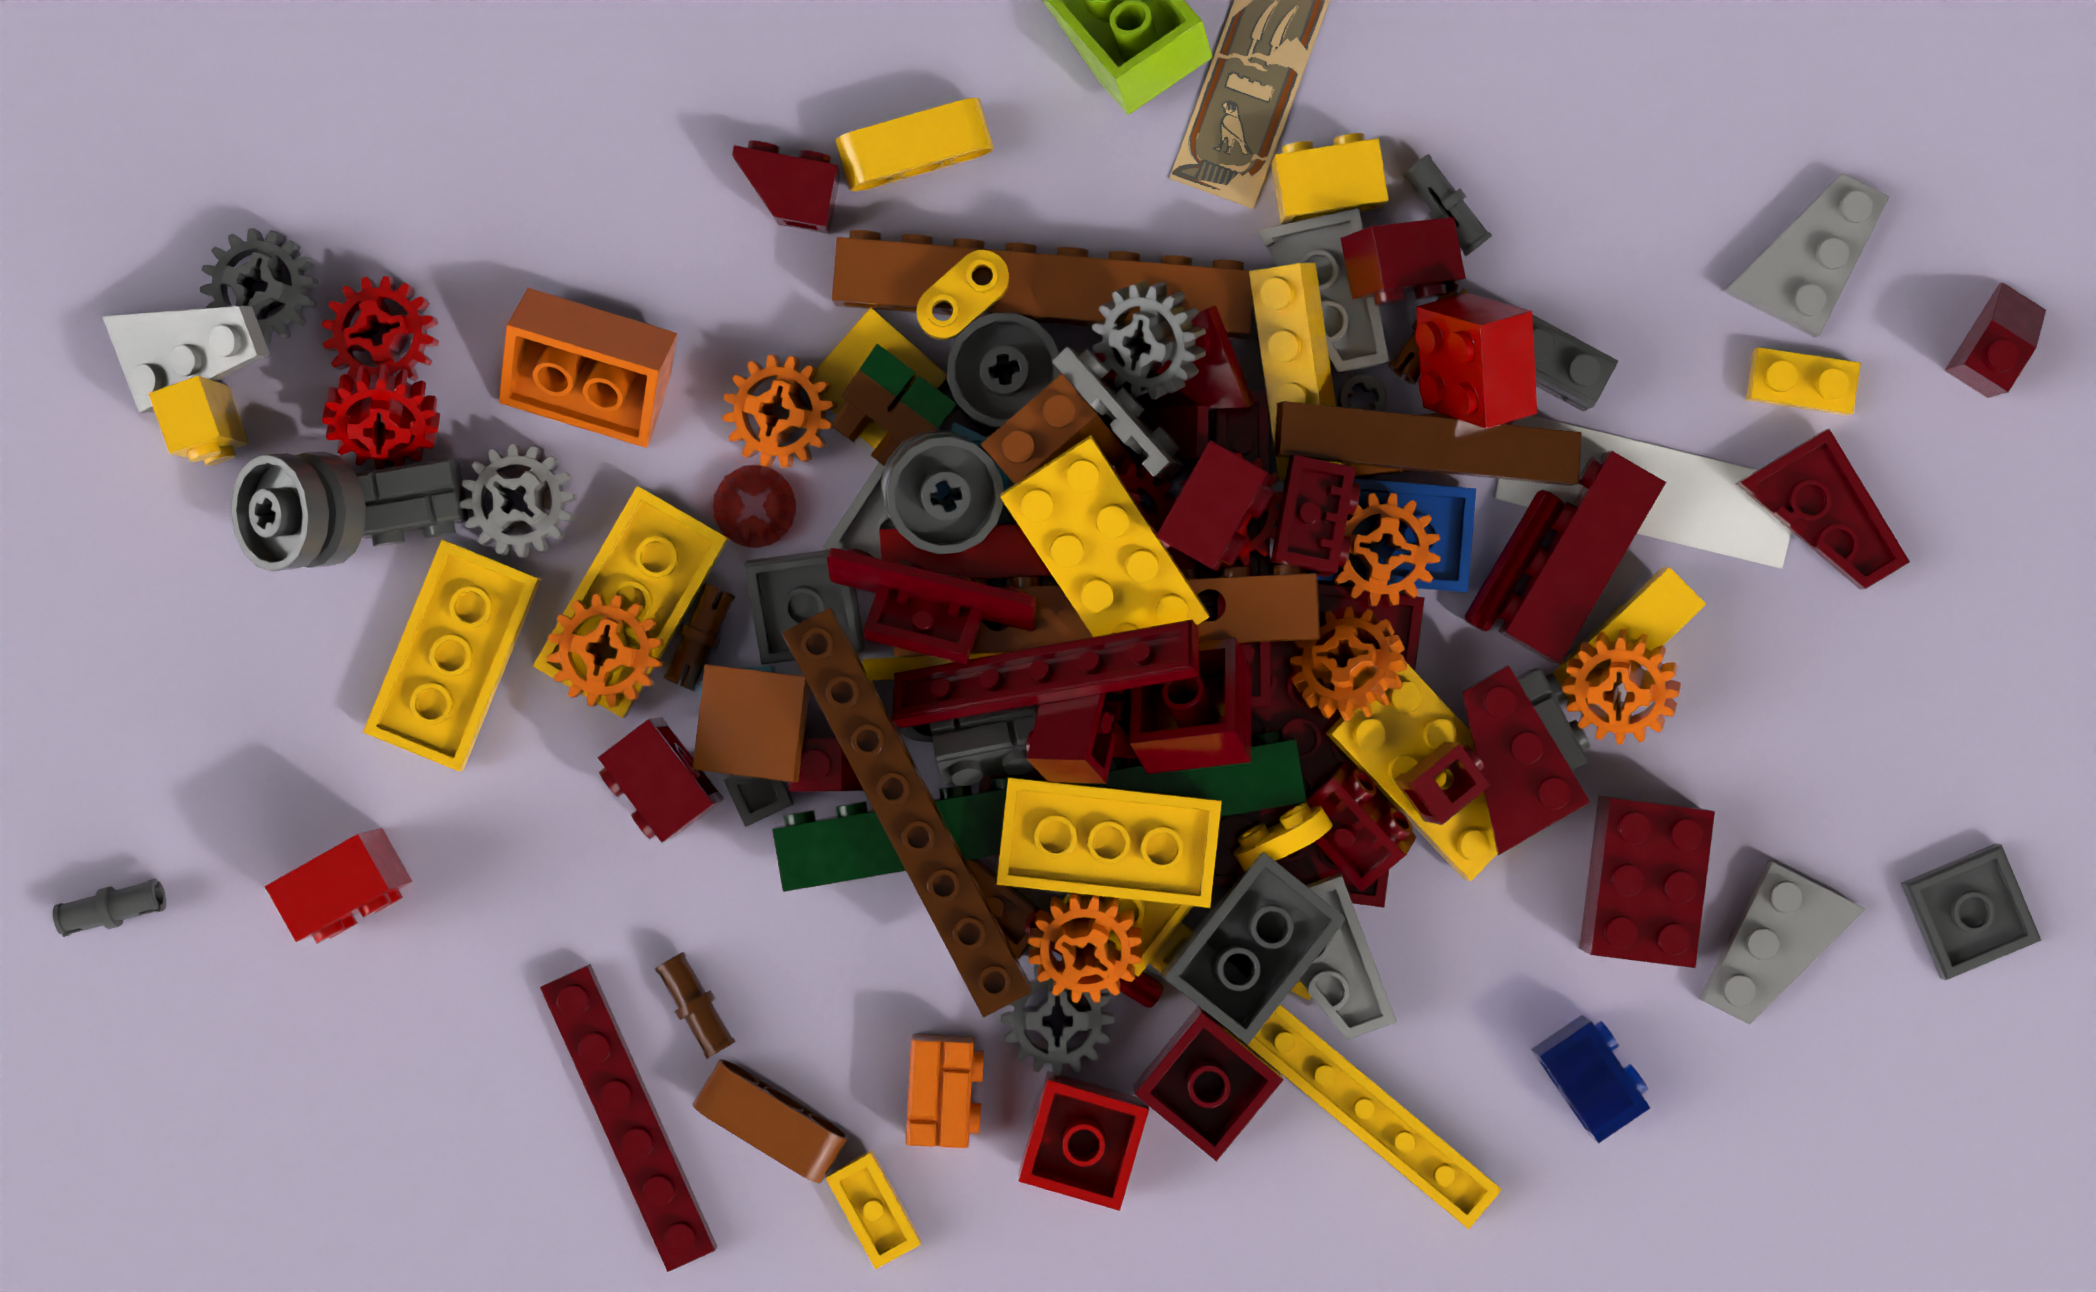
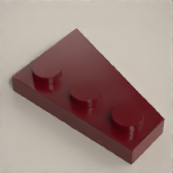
M1216 305L1200 311L1191 320L1193 327L1205 328L1206 331L1205 335L1195 339V345L1206 350L1204 357L1191 361L1199 370L1198 374L1188 380H1184L1185 387L1171 394L1167 392L1166 395L1151 400L1147 392L1135 398L1143 408L1197 405L1209 406V408H1248L1254 405ZM1105 353L1094 354L1101 363L1107 360ZM1165 361L1164 366L1157 369V373H1164L1173 361ZM1113 369L1109 370L1103 379L1112 389H1116L1113 383L1117 373ZM1128 383L1125 385L1126 390L1131 394V384Z
M1830 429L1821 431L1735 483L1860 590L1867 589L1910 563Z
M1509 665L1502 667L1462 691L1474 751L1484 764V769L1480 772L1490 784L1483 792L1498 856L1590 803V800Z

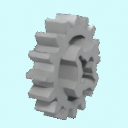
M509 444L508 457H503L498 450H489L491 464L486 466L474 462L472 467L479 477L476 481L463 480L462 482L463 487L473 491L471 499H465L460 502L461 508L473 510L474 516L465 523L468 529H483L477 541L481 545L487 546L496 539V553L506 556L512 545H515L517 556L522 558L528 557L529 545L531 544L539 552L544 553L548 551V544L545 538L550 535L562 540L565 535L558 527V524L561 520L574 521L575 518L570 512L564 510L565 503L577 500L576 494L563 491L562 486L572 479L570 474L566 472L555 474L553 472L559 462L554 456H549L542 463L539 462L541 449L534 446L528 449L525 456H522V451L517 444ZM517 466L531 468L529 472L525 471L520 478L509 479L501 473L508 468ZM503 487L520 493L527 491L523 499L528 504L527 508L534 515L517 509L510 511L514 502L509 497L510 494ZM548 487H550L552 495L550 513L544 509L543 492ZM487 490L492 492L493 510L489 515L487 514L485 504ZM517 523H528L536 529L529 534L520 536L506 534Z

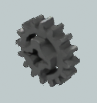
M254 228L248 229L246 242L233 233L228 235L231 248L226 252L214 246L211 251L219 260L217 265H203L202 267L203 272L212 276V283L200 287L201 293L214 298V301L209 303L206 308L232 307L228 296V287H231L237 298L235 306H252L266 344L271 342L272 331H275L285 339L291 337L288 324L293 321L304 326L307 321L300 313L302 307H316L317 304L312 298L306 296L307 289L319 286L317 279L305 276L304 273L314 265L312 260L305 256L295 258L301 246L292 240H289L282 246V235L272 230L267 234L265 241L261 232ZM251 255L250 261L234 268L239 261ZM281 260L290 272L292 286L286 284L281 274L284 264L280 263ZM253 282H267L266 291L255 292L251 290ZM285 305L277 314L267 318L269 311Z
M1140 281L1130 285V289L1125 287L1112 293L1113 300L1099 307V311L1106 319L1092 326V330L1103 335V341L1092 346L1093 352L1105 353L1107 360L1102 364L1108 371L1113 369L1117 373L1113 386L1119 388L1130 383V391L1133 397L1137 398L1148 392L1151 400L1166 395L1167 392L1171 394L1185 387L1184 380L1196 376L1199 372L1191 361L1200 359L1206 354V350L1195 345V339L1206 334L1205 328L1193 327L1191 322L1199 313L1198 309L1191 308L1185 311L1181 307L1185 294L1180 291L1168 297L1167 283L1164 282L1149 287L1147 281ZM1141 306L1140 311L1133 314L1132 320L1125 319L1134 307ZM1165 361H1173L1164 373H1157V369L1164 366Z
M1034 965L1035 979L1030 981L1032 985L1031 993L1009 1004L1014 1007V1011L1001 1014V1022L1014 1026V1029L1004 1035V1040L1006 1043L1019 1041L1021 1046L1015 1058L1021 1061L1029 1055L1033 1056V1071L1037 1073L1043 1068L1045 1063L1052 1064L1054 1076H1060L1062 1064L1070 1063L1073 1070L1078 1073L1081 1071L1080 1058L1086 1055L1089 1059L1096 1062L1099 1059V1054L1094 1044L1096 1042L1109 1044L1111 1040L1110 1035L1101 1030L1102 1025L1114 1023V1014L1101 1012V1007L1111 1001L1109 993H1101L1100 1002L1094 1003L1090 992H1082L1091 1008H1087V1006H1077L1067 996V989L1065 988L1059 994L1060 1006H1063L1064 1015L1072 1016V1020L1063 1022L1062 1030H1060V1039L1056 1041L1055 1030L1052 1029L1051 1021L1043 1020V1016L1051 1015L1052 1006H1055V995L1052 994L1054 980L1050 978L1047 981L1039 982L1037 980V969L1040 965ZM1048 985V996L1037 1006L1024 1007L1034 992ZM1024 1029L1037 1030L1048 1041V1051L1033 1043ZM1087 1029H1090L1087 1037L1078 1046L1067 1050V1041L1077 1031H1087Z

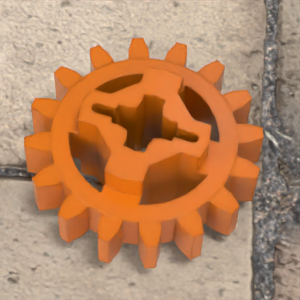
M767 355L766 368H763L757 361L748 362V370L751 376L747 378L735 374L732 380L740 388L738 393L724 394L723 397L728 403L734 404V412L722 415L723 421L735 423L737 427L728 436L730 442L742 440L746 442L742 451V455L745 458H751L758 452H761L760 465L765 467H771L776 456H778L782 468L793 466L794 454L802 462L812 460L809 446L825 448L828 444L820 433L822 429H834L832 427L833 421L826 419V411L837 408V402L824 400L823 394L831 387L830 382L820 381L815 383L813 379L817 374L818 368L814 365H808L802 371H799L800 360L794 356L787 358L784 367H782L778 355ZM777 377L776 380H773L771 389L761 395L753 394L761 383L770 378ZM801 386L808 393L812 410L806 408L799 395ZM782 403V407L789 410L788 419H778V416L772 414V404ZM748 413L754 416L760 427L758 436L750 425ZM798 428L807 429L799 440L790 445L783 446V443L787 442L789 433Z
M1375 493L1366 495V508L1362 509L1357 505L1354 514H1350L1351 518L1346 522L1344 534L1351 537L1349 555L1358 556L1367 569L1366 580L1357 574L1348 556L1345 566H1340L1341 572L1333 581L1336 585L1349 581L1352 587L1348 597L1351 599H1356L1363 591L1367 592L1368 606H1377L1381 595H1386L1390 606L1399 605V592L1402 590L1410 598H1415L1419 594L1414 582L1419 580L1430 583L1433 579L1432 575L1425 570L1426 564L1440 562V556L1429 552V545L1439 541L1440 536L1439 534L1426 535L1424 527L1432 520L1431 516L1426 515L1417 519L1412 515L1417 504L1414 500L1409 501L1402 508L1398 507L1397 493H1389L1384 504L1380 505ZM1378 515L1374 530L1366 535L1352 534L1355 527L1362 520ZM1399 520L1405 523L1411 530L1416 545L1407 543L1399 532ZM1382 536L1387 537V546L1395 548V551L1403 552L1405 555L1399 554L1387 557L1381 564L1378 563L1377 553L1371 552L1369 548L1360 547V545L1365 546L1379 542ZM1400 564L1413 565L1410 572L1402 580L1387 585L1388 580H1390L1391 570Z
M593 594L592 607L588 608L582 601L576 600L572 602L573 610L576 614L573 618L566 615H558L556 619L564 627L562 634H549L548 640L559 645V652L548 655L547 662L561 663L562 670L553 678L556 682L570 680L573 683L568 692V696L571 698H576L585 691L588 692V706H597L601 696L604 695L609 707L619 706L620 693H624L629 700L634 701L639 698L635 687L636 684L640 683L648 687L654 684V680L646 672L649 667H662L663 661L652 656V649L664 645L663 639L650 638L648 632L657 625L655 619L640 621L638 617L643 609L641 604L635 603L628 610L623 609L624 596L615 594L610 605L606 606L602 594ZM603 615L602 619L599 620L597 629L587 635L577 634V631L585 622ZM624 621L632 627L637 635L640 649L631 647L623 633L625 628ZM609 636L610 646L617 649L616 658H606L603 665L601 664L602 655L594 652V646L596 643H605ZM572 653L579 654L587 667V680L577 670L573 662ZM624 666L635 668L625 680L608 686L615 671Z
M1352 606L1346 607L1344 616L1341 619H1336L1335 615L1329 610L1325 612L1327 624L1320 627V640H1298L1294 642L1302 655L1290 658V664L1295 673H1297L1292 677V681L1297 690L1303 692L1302 697L1310 708L1319 704L1318 708L1325 718L1329 719L1335 710L1339 709L1344 721H1350L1353 716V710L1359 708L1366 717L1372 716L1371 703L1378 701L1387 707L1390 701L1385 693L1388 688L1401 690L1403 686L1395 672L1407 670V663L1403 655L1400 654L1405 650L1399 635H1393L1395 632L1387 619L1378 623L1373 610L1367 609L1361 618H1357ZM1362 637L1372 640L1380 649H1375L1373 643L1363 644ZM1317 678H1322L1324 683H1333L1335 686L1334 691L1322 686L1317 681Z
M1620 629L1617 641L1610 642L1604 632L1598 633L1596 648L1583 642L1578 651L1580 659L1571 658L1568 663L1566 672L1571 676L1565 678L1562 692L1574 695L1568 699L1566 709L1568 712L1581 710L1582 714L1577 725L1580 729L1588 727L1591 723L1597 726L1595 739L1601 740L1607 732L1615 733L1617 745H1623L1626 733H1633L1640 743L1645 741L1647 726L1659 733L1663 730L1665 723L1663 715L1673 717L1677 703L1672 698L1679 697L1681 683L1670 679L1676 676L1677 664L1676 662L1663 664L1661 661L1664 658L1666 648L1663 645L1654 648L1652 651L1646 648L1648 635L1644 633L1637 639L1636 643L1628 641L1626 629ZM1611 659V662L1605 668H1594L1600 662ZM1619 672L1622 673L1624 688L1628 691L1624 702L1621 701V692H1619L1618 684L1615 683ZM1640 706H1646V707H1648L1646 710H1644V711H1642V712H1640V713H1638V714L1632 715V713H1633L1638 707H1640Z
M1070 893V902L1065 904L1057 896L1051 898V914L1038 910L1035 920L1038 928H1030L1028 943L1034 947L1029 949L1028 960L1029 964H1040L1037 969V980L1039 982L1047 981L1050 978L1054 980L1052 987L1053 995H1059L1066 988L1072 990V1002L1078 1003L1082 992H1090L1094 1003L1100 1002L1102 989L1107 988L1109 992L1116 996L1120 994L1119 978L1129 982L1135 979V967L1132 964H1141L1142 948L1137 946L1142 943V929L1131 927L1134 924V912L1132 909L1123 911L1120 914L1118 913L1119 898L1112 897L1105 904L1099 901L1100 896L1089 895V899H1081L1080 894ZM1111 929L1114 930L1121 944L1120 951L1116 949V943L1109 939ZM1050 940L1055 943L1054 949L1062 953V960L1060 962L1056 960L1052 953Z

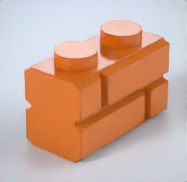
M933 1034L912 1035L906 1145L968 1148L970 1134L980 1135L982 1103H974L971 1100L972 1082H983L984 1051L974 1050L975 1037Z

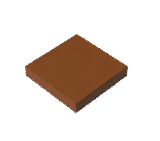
M705 664L692 769L786 782H799L810 690L805 677Z

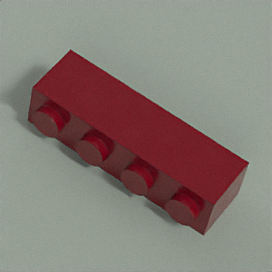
M1614 451L1602 453L1599 459L1592 456L1579 475V484L1583 486L1573 504L1568 501L1563 504L1550 527L1557 531L1547 549L1541 546L1538 547L1524 571L1530 578L1521 594L1513 591L1498 615V618L1504 621L1498 631L1499 633L1551 663L1561 664L1666 484L1664 480Z

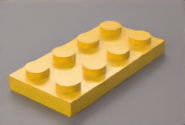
M1092 435L1000 494V498L1093 637L1191 619L1198 625L1209 618L1208 611L1162 541L1156 538V532Z
M636 486L562 615L571 618L576 615L572 602L576 600L582 601L588 608L592 607L593 594H602L606 606L610 605L615 594L624 596L623 609L628 610L633 604L639 603L643 606L642 612L638 617L640 621L656 620L657 625L648 633L650 638L663 639L664 645L652 649V656L660 659L729 538L645 489ZM603 615L585 622L579 628L577 634L587 635L597 629L599 620L602 619ZM624 621L625 628L623 633L631 647L640 649L637 635L632 627ZM558 622L551 634H562L564 627ZM609 636L605 643H596L594 646V652L602 655L601 664L603 665L606 658H616L617 649L610 646ZM547 640L533 667L553 678L562 670L561 663L547 662V656L559 652V645ZM572 653L573 662L577 670L587 680V667L579 654ZM624 666L615 671L608 686L622 682L630 676L635 668ZM649 667L646 673L651 675L655 667ZM570 680L561 682L569 688L573 684ZM640 683L635 685L638 696L645 686ZM584 691L581 695L587 697L588 692ZM620 693L619 706L609 707L604 695L601 696L598 704L621 718H626L636 700L631 701L624 693Z
M441 539L363 733L456 771H464L542 579Z
M1407 664V670L1395 672L1403 684L1401 690L1388 688L1385 692L1390 701L1387 707L1378 701L1371 703L1372 716L1366 717L1360 708L1354 709L1350 721H1344L1341 716L1326 734L1361 771L1371 778L1383 795L1408 818L1410 823L1464 880L1472 881L1497 855L1484 792L1479 794L1446 823L1439 825L1423 821L1394 781L1401 773H1407L1444 741L1460 743L1461 745L1466 744L1474 750L1470 730ZM1444 770L1434 778L1440 787L1446 782Z
M1008 777L996 885L1210 908L1222 801Z

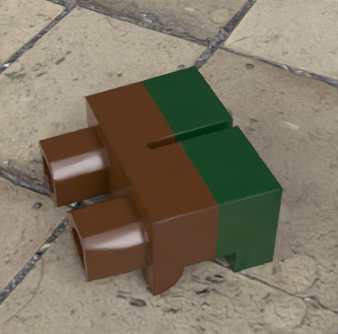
M876 344L841 394L845 402L840 407L832 427L854 444L871 422L884 430L887 434L872 452L871 457L885 467L887 459L901 442L922 431L940 430L958 410V405L920 375L917 378L912 369L879 344ZM904 393L905 395L902 397V399L899 401L896 407L892 410V412H889L891 408L894 406V404L901 397V395Z

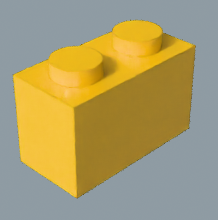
M1352 133L1335 137L1333 139L1334 145L1313 148L1312 141H1301L1282 146V153L1275 154L1271 162L1280 223L1287 224L1359 208L1360 212L1382 209L1389 199L1379 138L1365 140L1364 133Z
M198 375L148 393L169 454L189 458L190 462L204 460L206 466H211L235 458L236 453L234 449L249 444L228 385Z

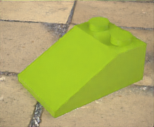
M1042 0L1099 83L1127 115H1130L1213 58L1203 21L1184 0Z

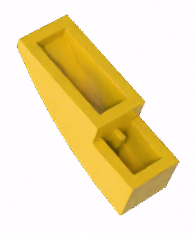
M1670 567L1660 568L1624 605H1619L1583 642L1596 648L1598 633L1604 632L1610 642L1617 641L1620 629H1626L1628 641L1636 643L1643 633L1648 635L1646 648L1652 651L1658 646H1664L1706 603ZM1580 645L1552 672L1561 687L1565 678L1571 676L1566 672L1570 659H1580L1578 656ZM1611 659L1600 662L1594 668H1605L1611 662ZM1619 672L1617 681L1615 682L1618 684V686L1622 683L1621 672ZM1564 692L1567 699L1574 695Z

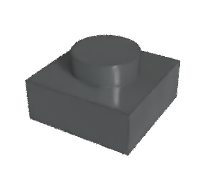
M733 775L724 779V783L745 827L794 805L784 781Z

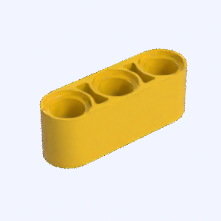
M979 98L955 101L854 130L839 136L835 140L848 188L851 192L872 189L973 160L994 150Z

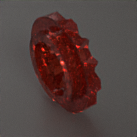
M760 465L742 466L724 476L717 491L714 493L713 517L722 533L734 543L749 548L766 547L780 540L791 528L796 514V499L788 481L777 471ZM770 489L771 492L766 496L767 500L762 506L767 512L766 516L771 521L767 523L764 519H759L752 515L738 523L737 520L742 516L741 513L746 507L738 491L742 490L745 494L748 493L753 497H757L761 493L765 494Z

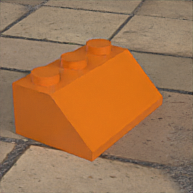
M527 288L506 325L499 403L647 448L651 441L671 376L678 333Z

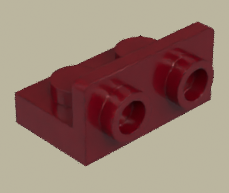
M1299 455L1289 457L1271 562L1316 571L1318 576L1323 577L1338 572L1339 566H1345L1351 546L1350 535L1344 534L1348 514H1354L1360 496V484L1354 483L1356 467Z
M1345 761L1337 768L1331 778L1306 798V803L1310 808L1322 806L1333 824L1331 829L1316 840L1315 843L1362 892L1404 858L1417 837L1408 818L1400 810L1390 808L1376 793V786L1371 778L1363 771L1355 770Z

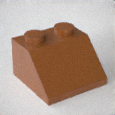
M1063 374L1058 376L980 444L1014 485L1090 435H1092L1106 458L1112 462L1115 468L1121 467L1125 456L1131 457L1098 414Z

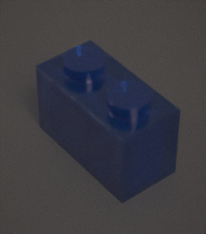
M1581 1015L1536 1045L1531 1051L1588 1135L1597 1143H1600L1650 1109V1106L1642 1096L1649 1089L1631 1064L1623 1068L1612 1051L1618 1048L1619 1044L1602 1021L1594 1025L1591 1020Z

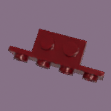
M830 548L827 563L831 582L876 593L863 629L866 640L967 665L982 619L1027 631H1033L1036 623V599L1018 588L1011 586L997 588L977 583L970 577L962 574L944 575L927 571L909 561L895 563L874 558L869 553L860 549L841 550Z

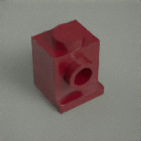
M1444 741L1407 773H1401L1394 779L1423 821L1439 825L1446 823L1490 786L1480 772L1484 769V764L1476 752L1466 744L1461 745L1460 743ZM1444 770L1446 782L1440 787L1434 778Z

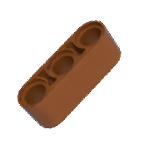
M719 1059L692 1103L699 1113L815 1183L822 1182L848 1140V1136L829 1121L739 1066L723 1059Z

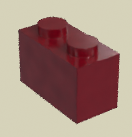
M1454 217L1370 226L1340 238L1352 300L1374 297L1375 306L1403 301L1406 299L1405 293L1415 292L1416 300H1426L1446 295L1445 285L1466 279Z

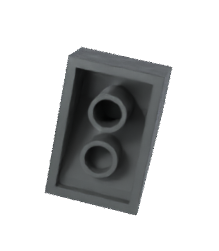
M1262 852L1192 931L1159 974L1248 1045L1347 918L1266 853Z

